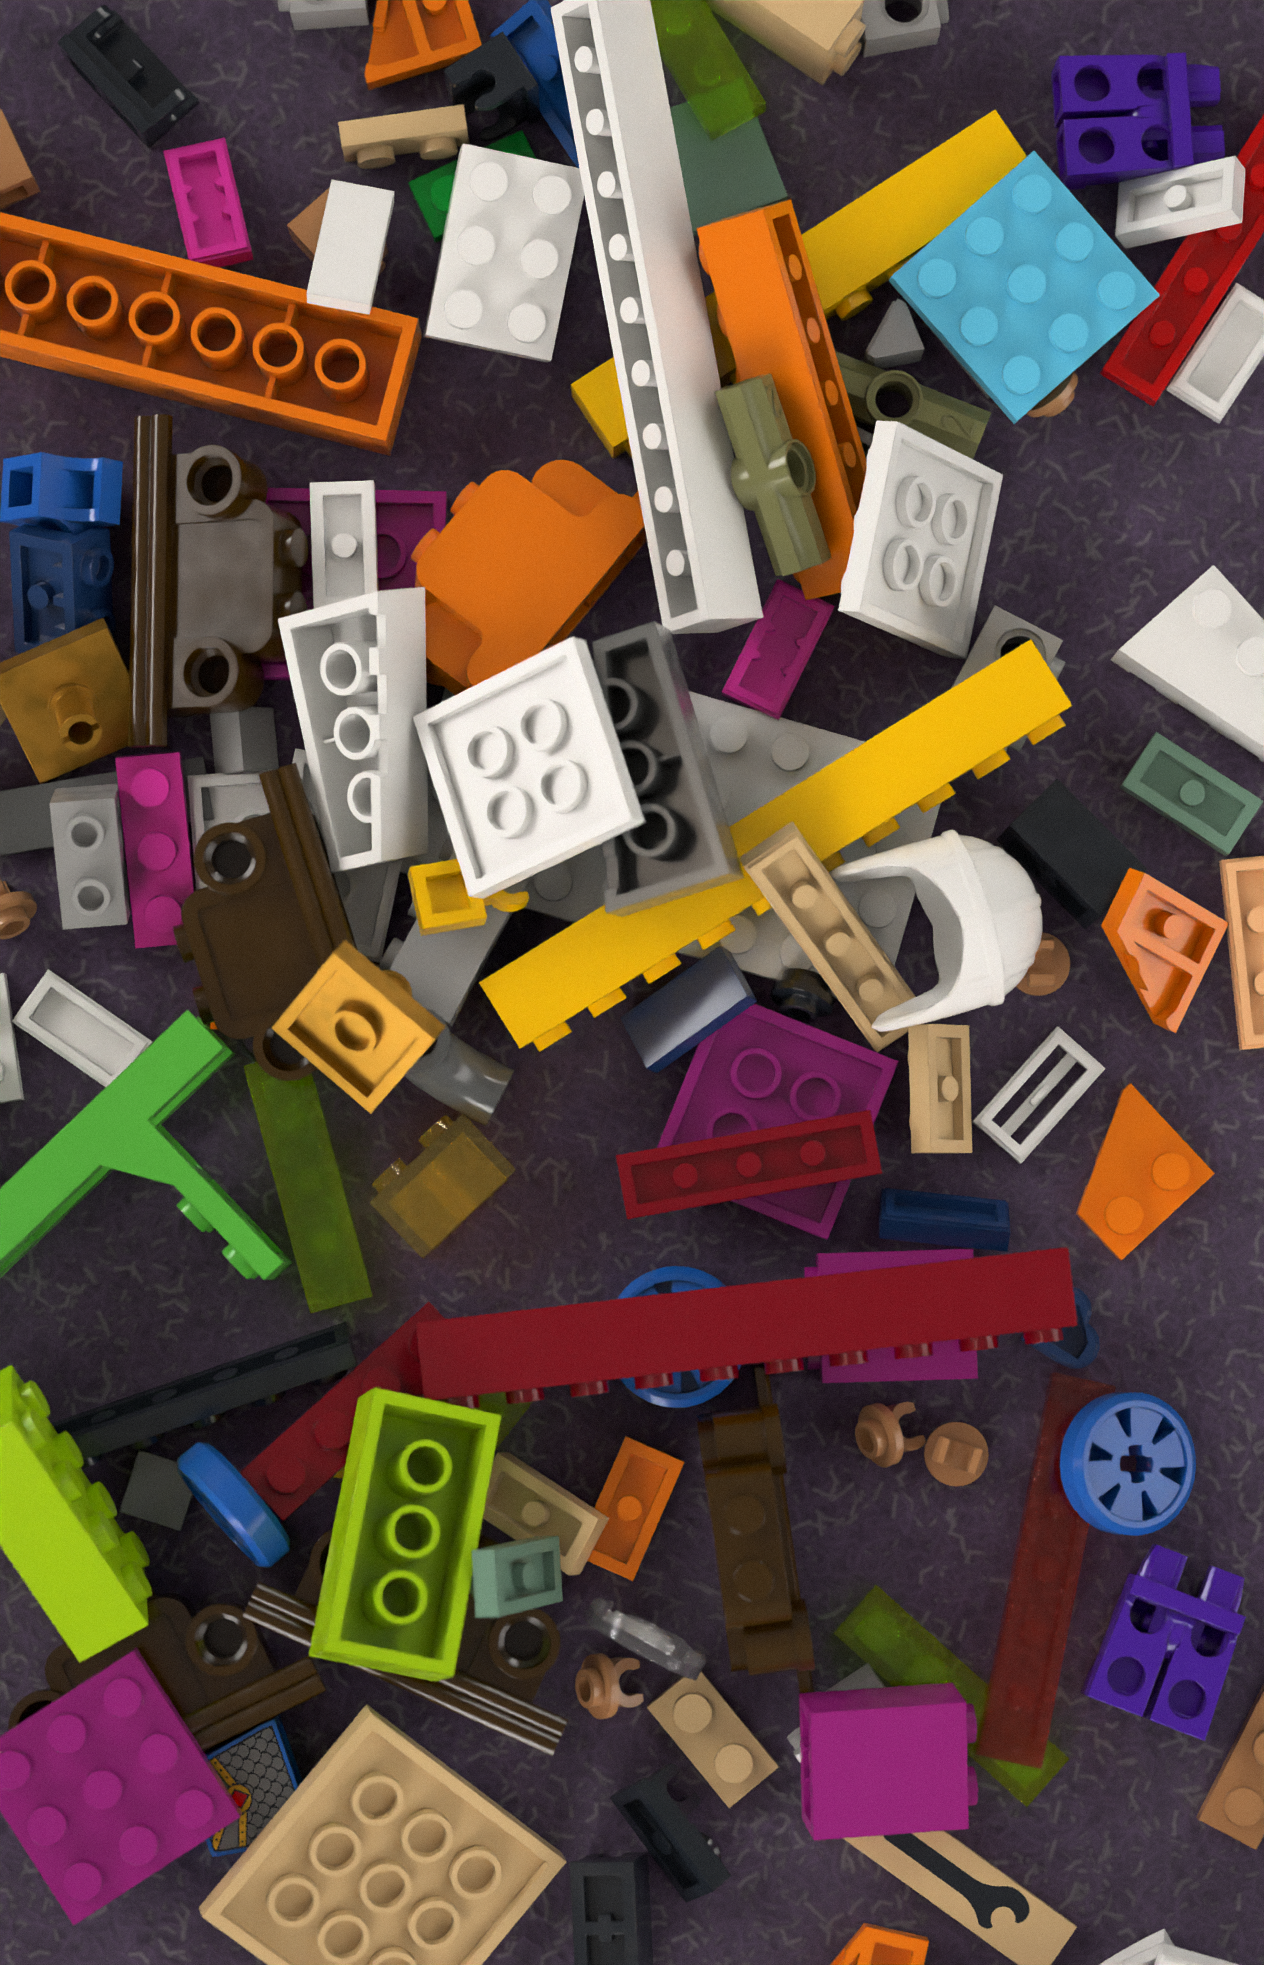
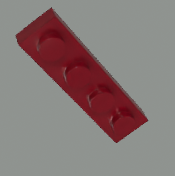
M871 1110L616 1155L627 1220L882 1174Z
M430 1302L426 1303L239 1472L281 1524L345 1467L357 1402L360 1396L374 1387L416 1397L424 1395L416 1322L445 1319Z

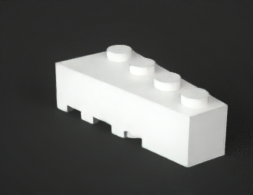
M1213 565L1115 653L1111 661L1129 673L1132 672L1175 704L1181 705L1208 723L1211 728L1229 740H1233L1264 762V619Z
M425 587L376 591L279 618L278 623L331 873L427 854V761L413 719L414 716L427 710Z

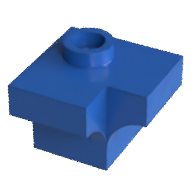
M44 452L3 459L0 522L18 526L26 524L74 535L95 526L108 527L120 525L123 461L104 457H64Z

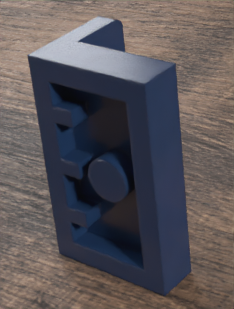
M24 524L10 530L15 652H26L101 618H104L114 639L116 630L112 600L114 560L110 548L109 529L95 526L74 535Z

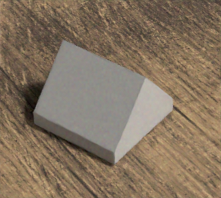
M897 299L896 302L893 301L866 349L863 359L864 363L883 369L921 361L925 348L908 306L902 300Z
M250 707L241 712L210 714L215 774L258 772L279 768L273 708Z

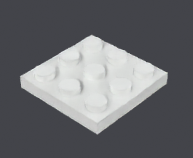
M876 421L872 445L867 453V470L860 505L854 518V535L848 565L841 582V599L838 611L939 655L967 659L1003 475L898 421Z
M571 637L413 717L469 897L484 899L645 822L585 640Z

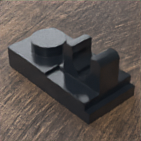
M671 1763L658 1769L648 1778L644 1777L618 1790L610 1799L687 1903L715 1891L731 1877V1874L721 1862L720 1851L712 1839L706 1834L699 1832L694 1823L690 1824L686 1819V1816L700 1804V1798L696 1792L679 1801L673 1800L668 1794L667 1784L669 1780L680 1771L675 1764Z

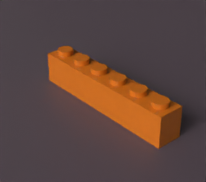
M791 199L726 217L696 229L700 240V262L705 272L711 277L719 304L717 308L718 323L723 334L729 338L736 362V383L762 374L771 373L792 439H798L806 446L814 462L816 484L811 497L832 558L822 564L793 573L794 578L801 584L806 601L841 593V582L848 565L854 535V518L860 505L867 465Z

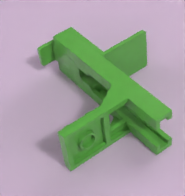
M189 1010L185 1011L0 1188V1278L114 1169L174 1185L184 1196L177 1204L178 1208L203 1233L205 1231L211 1233L214 1229L219 1232L229 1243L221 1251L222 1254L246 1279H255L260 1275L263 1280H275L293 1263L161 1125L235 1055L207 1024H203L199 1016L196 1018Z

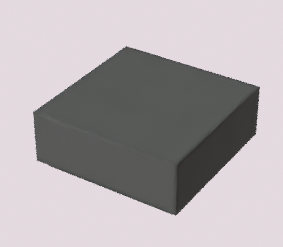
M140 1449L119 1512L175 1530H183L193 1494L177 1471V1460Z

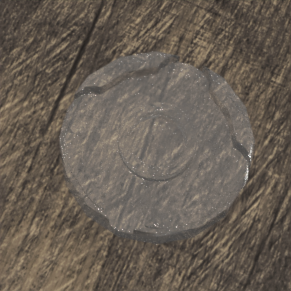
M600 1596L598 1598L594 1597L583 1620L606 1636L650 1661L688 1679L697 1680L707 1661L705 1653L697 1649L696 1651L692 1650L687 1645L686 1640L638 1613L633 1612L631 1614L625 1611L623 1614L617 1610L612 1612L613 1601Z

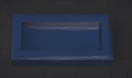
M720 945L628 1011L620 1019L645 1067L658 1073L755 1004L757 1000L732 953Z
M893 1188L881 1189L879 1238L1008 1252L1010 1239L1009 1203L1006 1200Z

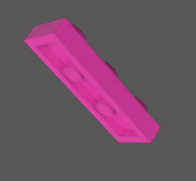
M181 751L118 756L115 758L135 948L177 945L173 926L183 923L181 916L183 904L187 897L196 891Z

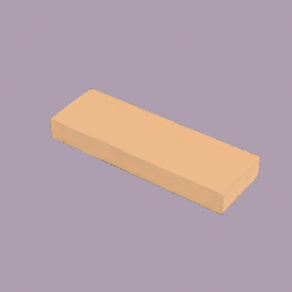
M1264 856L1225 859L1219 861L1225 920L1229 923L1227 939L1239 1049L1264 1048Z

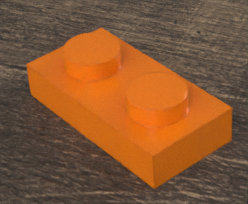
M625 1436L594 1509L607 1516L609 1520L587 1560L588 1562L631 1581L634 1580L685 1461L629 1436Z

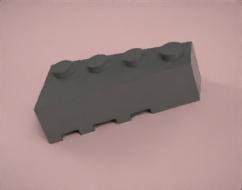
M654 621L594 641V668L645 821L602 842L607 872V889H605L606 913L624 917L743 879L744 874L671 631Z

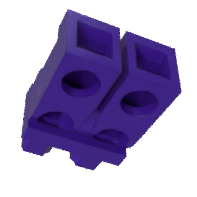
M1186 52L1167 53L1166 56H1059L1051 72L1055 128H1059L1056 134L1058 178L1068 190L1084 189L1087 185L1119 183L1225 157L1224 130L1222 125L1191 126L1190 116L1191 107L1216 106L1220 101L1219 67L1187 64Z
M1152 1544L1140 1564L1137 1575L1131 1573L1127 1575L1122 1593L1110 1618L1108 1629L1080 1693L1205 1741L1235 1649L1237 1636L1240 1635L1246 1618L1237 1613L1241 1603L1245 1578L1209 1565L1198 1597H1193L1176 1590L1188 1556Z

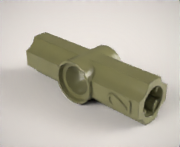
M835 351L856 422L869 426L874 432L876 421H898L971 459L974 458L992 412L920 385L914 377L904 371H885ZM889 391L897 392L905 397L910 410L902 417H886L876 407L875 400L882 393Z
M771 373L749 378L715 391L736 455L731 465L733 490L741 505L745 509L755 512L775 575H790L831 559L832 557L811 497L816 484L814 462L806 446L798 439H792Z

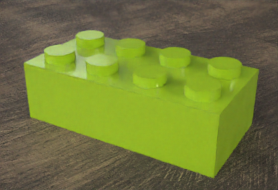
M10 1365L0 1371V1546L79 1662H82L148 1626L147 1598L152 1596V1590L145 1575V1567L150 1565V1560L139 1537L133 1531L124 1534L114 1519L117 1516V1510L105 1486L100 1481L91 1484L80 1468L84 1465L83 1457L71 1435L67 1431L58 1434L48 1420L47 1416L50 1415V1408L40 1388L32 1380L24 1384L14 1367Z
M375 1387L358 1398L309 1656L434 1682L454 1677L473 1573L472 1550H476L478 1546L501 1415Z

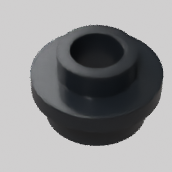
M800 968L785 970L782 979L773 984L770 994L771 999L780 1006L779 1010L783 1015L804 1023H811L816 1021L817 1017L831 1014L835 1002L830 994L831 988L819 973Z

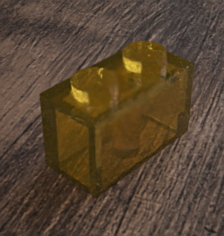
M445 1114L418 1140L426 1149L416 1159L406 1166L399 1158L372 1183V1186L379 1194L369 1203L422 1259H426L517 1172L514 1166L464 1114L454 1122Z

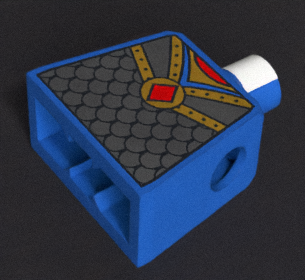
M280 1714L247 1729L205 1753L242 1811L240 1818L206 1839L212 1857L245 1852L303 1782Z

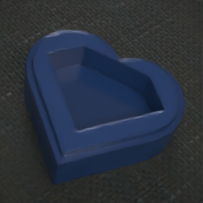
M1073 1287L1078 1326L1062 1327L1064 1340L1028 1345L1062 1366L1078 1369L1093 1362L1099 1352L1100 1343L1096 1330L1088 1323L1092 1314L1091 1303L1082 1290ZM1024 1333L1019 1338L1023 1342H1025Z

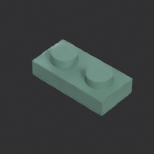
M1155 732L1119 787L1225 857L1230 854L1263 803V800L1158 732Z
M534 1536L472 1550L473 1573L470 1591L475 1598L476 1617H502L563 1601L559 1536Z

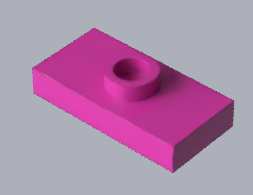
M225 138L163 151L188 259L218 268L254 260Z
M777 579L762 609L763 618L756 621L721 695L779 721L835 606L819 598L805 601L802 590Z

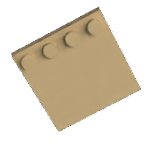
M366 1704L203 1901L199 1909L204 1919L267 1965H482L567 1861L561 1851Z

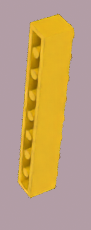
M996 110L985 115L802 234L826 320L838 314L840 319L845 321L865 309L873 301L869 292L888 281L896 271L1027 157ZM714 291L705 297L720 384L721 388L731 382L733 384L736 383L735 371L737 366L729 338L723 334L718 323L717 308L719 304ZM614 357L572 383L571 394L612 458L614 459L624 451H627L632 458Z

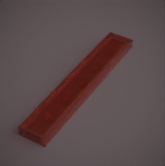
M1055 1372L1050 1374L975 1755L1042 1769L1089 1529V1523L1074 1510L1065 1493L1060 1474L1061 1447L1066 1431L1076 1414L1092 1400L1105 1394L1115 1393L1116 1386Z

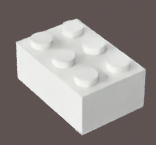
M463 143L459 152L423 337L546 363L552 360L584 199L580 168Z

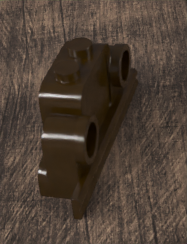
M167 414L134 417L128 747L131 748L167 747V718L191 717L195 714L241 712L254 705L264 688L265 676L261 663H274L286 660L278 619L307 611L306 601L302 595V566L305 565L308 558V542L300 521L292 513L265 503L268 485L263 471L256 464L241 458L234 451L219 445H206L192 453L172 454L173 416Z
M296 763L258 774L270 813L238 823L228 822L215 825L200 837L194 851V866L199 878L208 887L196 890L187 897L181 911L183 923L173 926L175 939L184 963L195 960L202 985L194 987L192 990L203 1024L215 1022L216 1027L221 1033L233 1039L254 1037L253 1052L259 1066L268 1075L284 1081L302 1079L319 1069L271 1028L344 940L358 950L335 875L331 873L328 854L312 803L307 799Z
M764 1366L753 1367L759 1406L695 1414L731 1672L748 1670L749 1676L796 1669L799 1693L814 1692L811 1671L815 1670L806 1602L805 1598H801L785 1489L784 1474H787L780 1415L777 1403H773L769 1374H765Z
M333 1528L321 1535L313 1546L310 1561L294 1596L258 1581L242 1617L310 1647ZM480 1533L477 1549L503 1543ZM470 1589L454 1677L434 1682L348 1664L553 1756L568 1722L567 1718L532 1703L545 1673L553 1666L560 1651V1634L552 1618L539 1608L502 1617H476L475 1598L472 1596Z
M151 1586L152 1596L147 1598L148 1626L82 1662L78 1661L61 1636L64 1643L50 1653L45 1664V1676L50 1688L36 1690L23 1697L14 1706L10 1714L8 1730L134 1648H137L202 1751L311 1699L327 1689L309 1655L279 1669L259 1625L242 1617L246 1610L244 1606L232 1602L216 1603L205 1607L197 1613L191 1601L185 1596L177 1593H166L157 1597Z

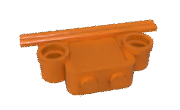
M555 460L546 463L535 473L532 482L510 470H500L490 474L480 486L474 481L470 482L458 495L451 507L450 512L455 516L441 532L434 528L428 531L411 555V559L417 563L415 588L425 587L426 682L444 686L451 693L457 695L565 641L647 541L638 491L633 497L618 494L585 468L568 460Z

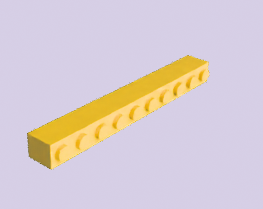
M1030 639L731 825L729 828L738 858L793 821L828 872H831L846 862L840 850L860 838L863 839L868 848L901 828L895 816L917 804L924 814L956 794L950 782L964 773L972 770L979 780L1011 760L1005 748L1022 737L1027 736L1031 744L1035 745L1064 727L1066 724L1059 714L1069 709L1072 704ZM740 862L744 874L743 879L624 917L606 913L604 904L480 981L479 984L518 1047L523 1048L533 1042L540 1052L570 1034L572 1031L566 1021L584 1009L588 1008L594 1018L627 998L620 988L621 986L643 974L648 984L652 983L681 965L675 954L679 950L696 940L702 949L705 950L736 930L730 919L752 906L757 915L760 916L773 907Z

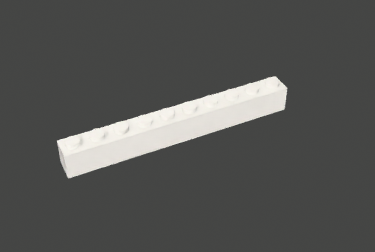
M565 0L551 7V14L662 625L669 629L671 634L718 633L761 619L763 614L744 510L736 497L731 482V465L734 459L732 444L715 395V391L721 389L651 2L650 0Z

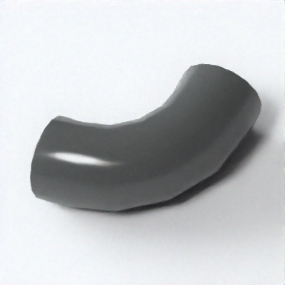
M425 1008L446 1027L407 1071L404 1077L441 1103L487 1126L515 1070L457 1038L449 1031L448 1026L440 1015L433 1010Z

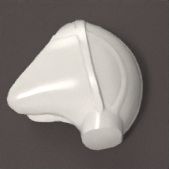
M951 829L942 832L941 836L918 841L835 868L830 874L834 880L839 882H857L893 876L909 877L914 884L921 906L933 926L934 955L939 974L938 984L933 989L880 1014L871 1027L874 1030L881 1032L897 1030L950 1017L985 1005H1000L1004 1002V996L1018 985L1035 960V954L1039 948L1042 936L1041 898L1036 893L1029 875L1018 861L1006 854L1002 848L993 846L987 841L972 836L958 835L955 830Z

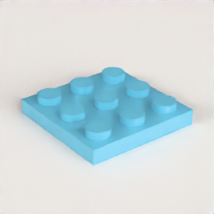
M1035 151L1020 162L888 280L1013 424L1160 296Z

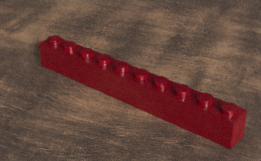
M1068 1247L416 1322L424 1398L430 1400L440 1399V1402L466 1408L480 1407L479 1395L505 1392L506 1404L545 1400L543 1387L568 1384L571 1397L608 1393V1380L634 1377L635 1389L674 1385L673 1372L698 1369L700 1382L732 1379L739 1377L738 1365L764 1362L765 1374L804 1370L803 1357L829 1354L830 1367L862 1364L869 1362L868 1350L893 1347L895 1359L934 1355L932 1342L949 1340L959 1341L960 1352L992 1349L999 1347L997 1335L1023 1332L1025 1344L1064 1340L1062 1327L1078 1326Z

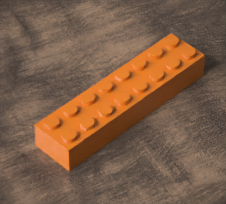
M0 212V357L380 454L391 455L422 338L418 318L376 307H371L370 315L309 304L307 303V290Z

